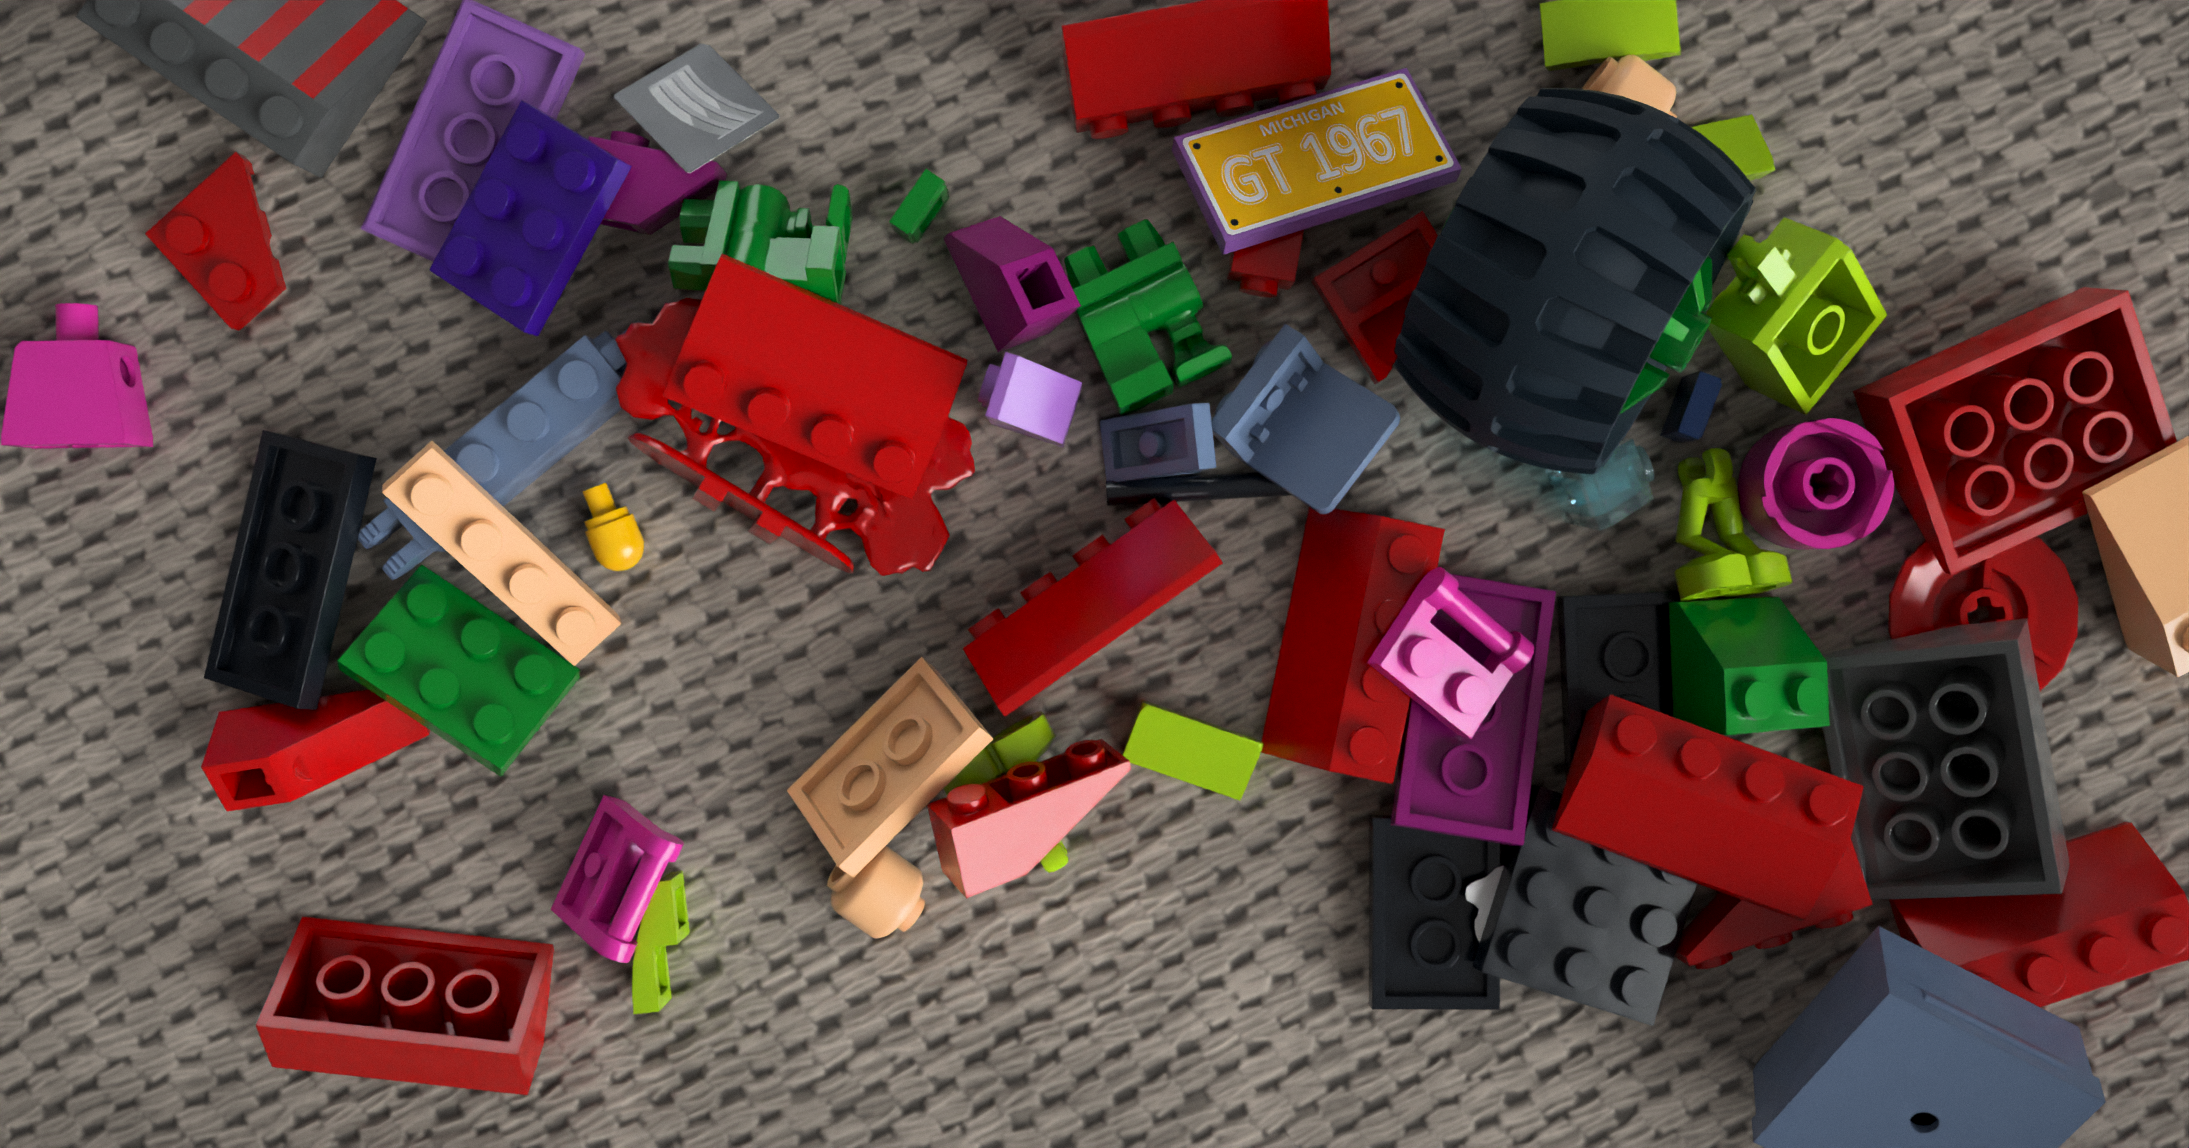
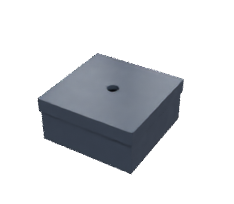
M1878 926L1756 1064L1753 1070L1756 1115L1752 1118L1753 1142L1764 1148H2059L2106 1103L2099 1078L2092 1074L2078 1026Z

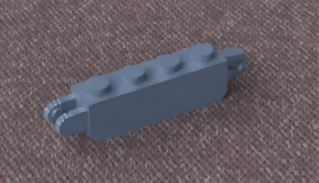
M604 331L594 339L584 335L445 449L444 452L502 506H505L622 409L616 392V386L624 375L627 363L615 339L607 331ZM389 498L383 500L388 508L375 517L358 534V540L366 549L382 544L402 526L412 535L414 539L390 556L383 565V571L392 580L408 573L433 552H446L441 545Z

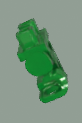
M719 180L715 200L683 199L680 211V230L683 243H704V246L672 245L668 268L673 288L706 291L718 260L723 253L841 304L846 276L845 261L853 220L848 188L839 184L833 187L826 217L827 226L812 225L810 208H798L797 212H791L787 197L779 190L766 185H749L740 190L738 181Z
M1148 219L1133 224L1117 234L1118 241L1129 263L1110 272H1107L1094 245L1085 247L1064 258L1069 282L1081 305L1075 311V314L1121 417L1129 415L1173 393L1172 379L1163 361L1160 360L1148 333L1157 330L1167 332L1175 355L1172 376L1178 388L1231 364L1232 354L1226 345L1213 346L1203 338V329L1195 317L1198 311L1203 309V302L1197 287L1183 264L1174 242L1165 245L1162 237Z

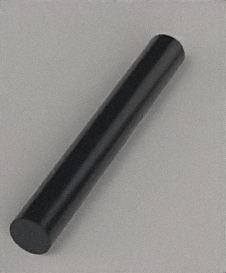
M1258 472L1148 478L1120 482L1106 481L1107 506L1146 504L1153 498H1156L1159 503H1169L1173 500L1176 502L1291 495Z

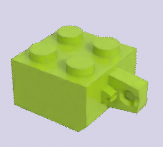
M1784 217L1767 239L1761 243L1756 242L1753 237L1744 234L1727 254L1737 276L1724 291L1718 294L1706 315L1712 317L1708 330L1743 382L1750 389L1807 415L1886 318L1887 313L1853 251L1834 236Z

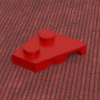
M235 152L145 234L231 329L240 331L286 290V285L279 260L274 257L271 251L270 239L272 235L265 211L260 210L251 179V175H254L252 163L244 155Z
M1423 211L1325 270L1311 281L1374 384L1387 378L1397 359L1394 349L1396 339L1402 329L1407 304L1427 263L1426 259L1438 237Z

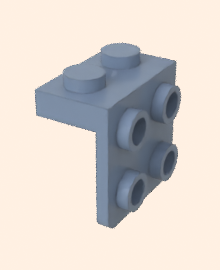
M1284 324L1274 339L1265 343L1258 351L1252 368L1236 389L1226 394L1219 402L1211 422L1214 436L1235 458L1316 512L1327 514L1335 509L1400 422V414L1394 405L1324 363L1303 334Z

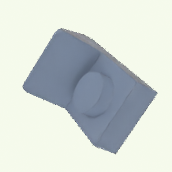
M1209 403L1187 404L1100 421L1106 481L1120 482L1197 474L1201 470L1217 468Z

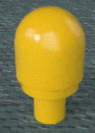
M607 483L582 491L593 517L584 521L587 528L585 534L596 560L603 567L612 571H625L634 567L643 555L644 540L633 513H629L627 506L617 509Z

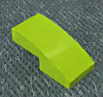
M1557 0L1540 3L1544 60L1548 71L1598 64L1610 56L1618 61L1626 55L1634 54L1642 60L1648 61L1681 55L1676 0Z
M683 871L670 872L660 879L641 920L632 970L633 1014L659 1012L672 999L666 946L677 945L690 934Z

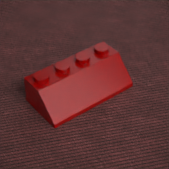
M1202 0L1062 25L1063 61L1076 133L1090 131L1091 138L1106 139L1123 135L1129 131L1128 124L1153 119V124L1156 128H1168L1191 121V112L1215 108L1216 114L1219 117L1236 116L1252 111L1254 109L1253 101L1276 97L1279 99V104L1283 105L1317 95L1316 90L1324 89L1331 76L1328 0Z
M722 253L662 396L912 500L938 446L968 359Z
M1153 498L1124 519L1131 530L1115 542L1110 544L1102 534L1072 555L1079 567L1058 581L1050 571L1021 591L1020 594L1027 604L1007 618L997 608L967 629L974 638V641L965 646L963 651L1004 717L1223 564L1218 554L1175 500L1162 508L1157 499Z
M1308 508L1261 742L1264 744L1261 753L1330 772L1393 784L1411 697L1367 662L1420 581L1427 573L1437 568L1445 529L1340 509H1334L1327 514H1320L1312 508Z
M1610 694L1586 713L1552 831L1802 921L1807 918L1848 850L1864 786Z
M2123 822L2066 841L2070 866L2062 894L1889 899L1902 938L2038 1007L2053 1004L2189 960V903L2183 889L2131 822Z
M302 917L255 1026L271 1066L275 1068L528 1095L544 1044L554 945Z

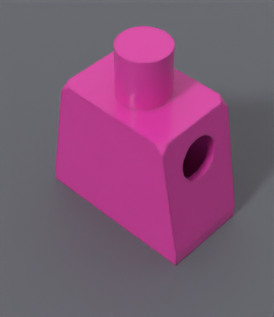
M81 303L55 304L56 341H20L14 348L1 432V445L30 449L153 447L152 429L135 346L109 340H99L98 306Z

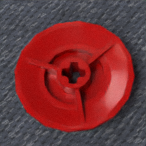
M2036 536L1952 575L1944 573L1926 540L1904 560L1889 594L1888 633L1891 639L1958 625H1968V612H1973L1977 609V606H1987L1989 618H1984L1979 623L2027 618L2040 691L2063 670L2078 636V596L2065 563L2040 537Z

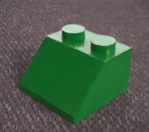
M1779 597L1669 602L1673 717L1722 735L1830 726L1827 661Z

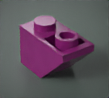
M611 131L610 140L593 136L588 138L593 143L632 166L600 223L603 226L652 235L680 216L683 199L704 200L717 191L719 180L726 181L727 173L716 161H709L695 171L687 173L666 151L649 148L650 140L639 135L622 131Z
M1001 216L947 233L943 238L997 352L1050 334L1081 306L1054 249Z

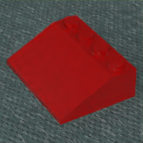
M2080 288L1853 391L1866 430L1876 437L1884 449L1880 452L1885 460L1887 470H1892L1894 486L1944 573L1950 575L2087 514L2083 491L2177 442L2128 290Z

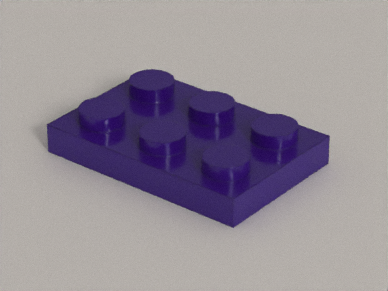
M521 100L429 270L521 331L539 336L632 166L540 109Z

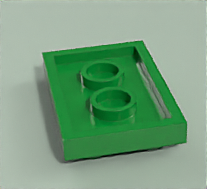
M422 564L337 660L340 671L500 777L580 677L579 668L573 666L570 662Z

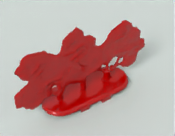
M684 298L677 302L665 303L652 324L632 323L624 334L616 337L615 341L627 363L624 375L616 386L620 407L635 418L654 420L663 415H673L684 432L687 448L679 452L669 445L642 433H634L628 439L635 447L654 461L699 487L692 499L714 512L721 502H724L754 520L748 532L770 545L777 538L782 537L825 563L848 573L854 572V564L844 552L825 540L831 531L851 528L862 538L870 565L882 576L895 573L903 574L912 567L922 572L931 571L950 536L944 520L931 498V494L934 490L951 489L963 479L972 477L975 472L974 459L970 452L972 439L963 423L950 417L947 418L938 446L911 500L738 427H735L734 430L726 435H720L717 433L721 420L713 417L707 432H700L699 428L704 421L696 416L692 419V408L681 405L677 411L668 404V398L662 395L701 300ZM726 441H741L755 448L761 454L764 471L749 493L706 468L707 458L713 445ZM784 486L791 490H809L817 497L815 523L810 530L764 503L774 487ZM848 498L857 500L858 507L854 513L849 516L838 513Z

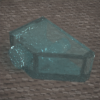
M1624 438L1604 467L1601 466L1595 475L1545 469L1564 522L1601 531L1615 525L1654 499L1648 483L1654 480L1651 461L1642 446H1635L1633 438Z

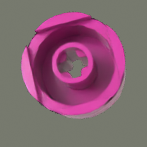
M1827 418L1775 428L1764 435L1747 453L1738 479L1741 513L1762 537L1781 547L1797 550L1842 547L1872 533L1884 520L1894 494L1892 470H1887L1885 460L1880 452L1884 449L1876 437L1853 422L1837 418ZM1812 474L1813 476L1811 483L1816 487H1819V493L1817 496H1813V487L1809 485L1810 477Z

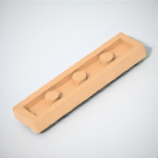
M433 441L429 442L382 485V493L573 666L621 625L620 616Z

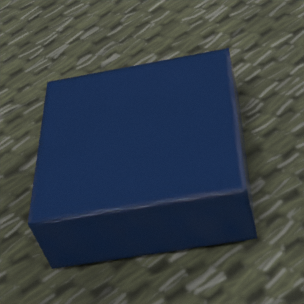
M1702 371L1683 376L1660 436L1679 443L1702 438L1722 383H1720L1721 378Z

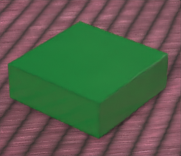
M928 169L924 170L889 221L897 234L912 244L919 242L949 199V192L945 181Z

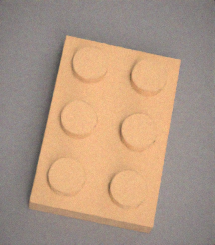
M921 657L787 789V792L836 865L852 877H855L993 738L941 674Z

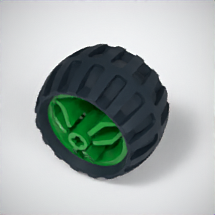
M1542 88L1537 96H1529L1518 108L1516 115L1507 126L1501 129L1489 146L1487 154L1475 173L1469 178L1460 193L1455 207L1446 220L1441 234L1438 235L1426 259L1427 263L1407 304L1402 329L1396 339L1394 352L1397 355V360L1394 366L1414 393L1434 413L1454 429L1481 446L1513 460L1536 467L1567 473L1595 475L1600 467H1604L1651 394L1662 387L1667 381L1670 374L1665 372L1666 368L1669 367L1681 373L1700 344L1712 320V317L1701 311L1706 312L1712 301V287L1753 204L1752 198L1756 188L1720 148L1692 127L1664 111L1623 96L1600 91L1575 88Z

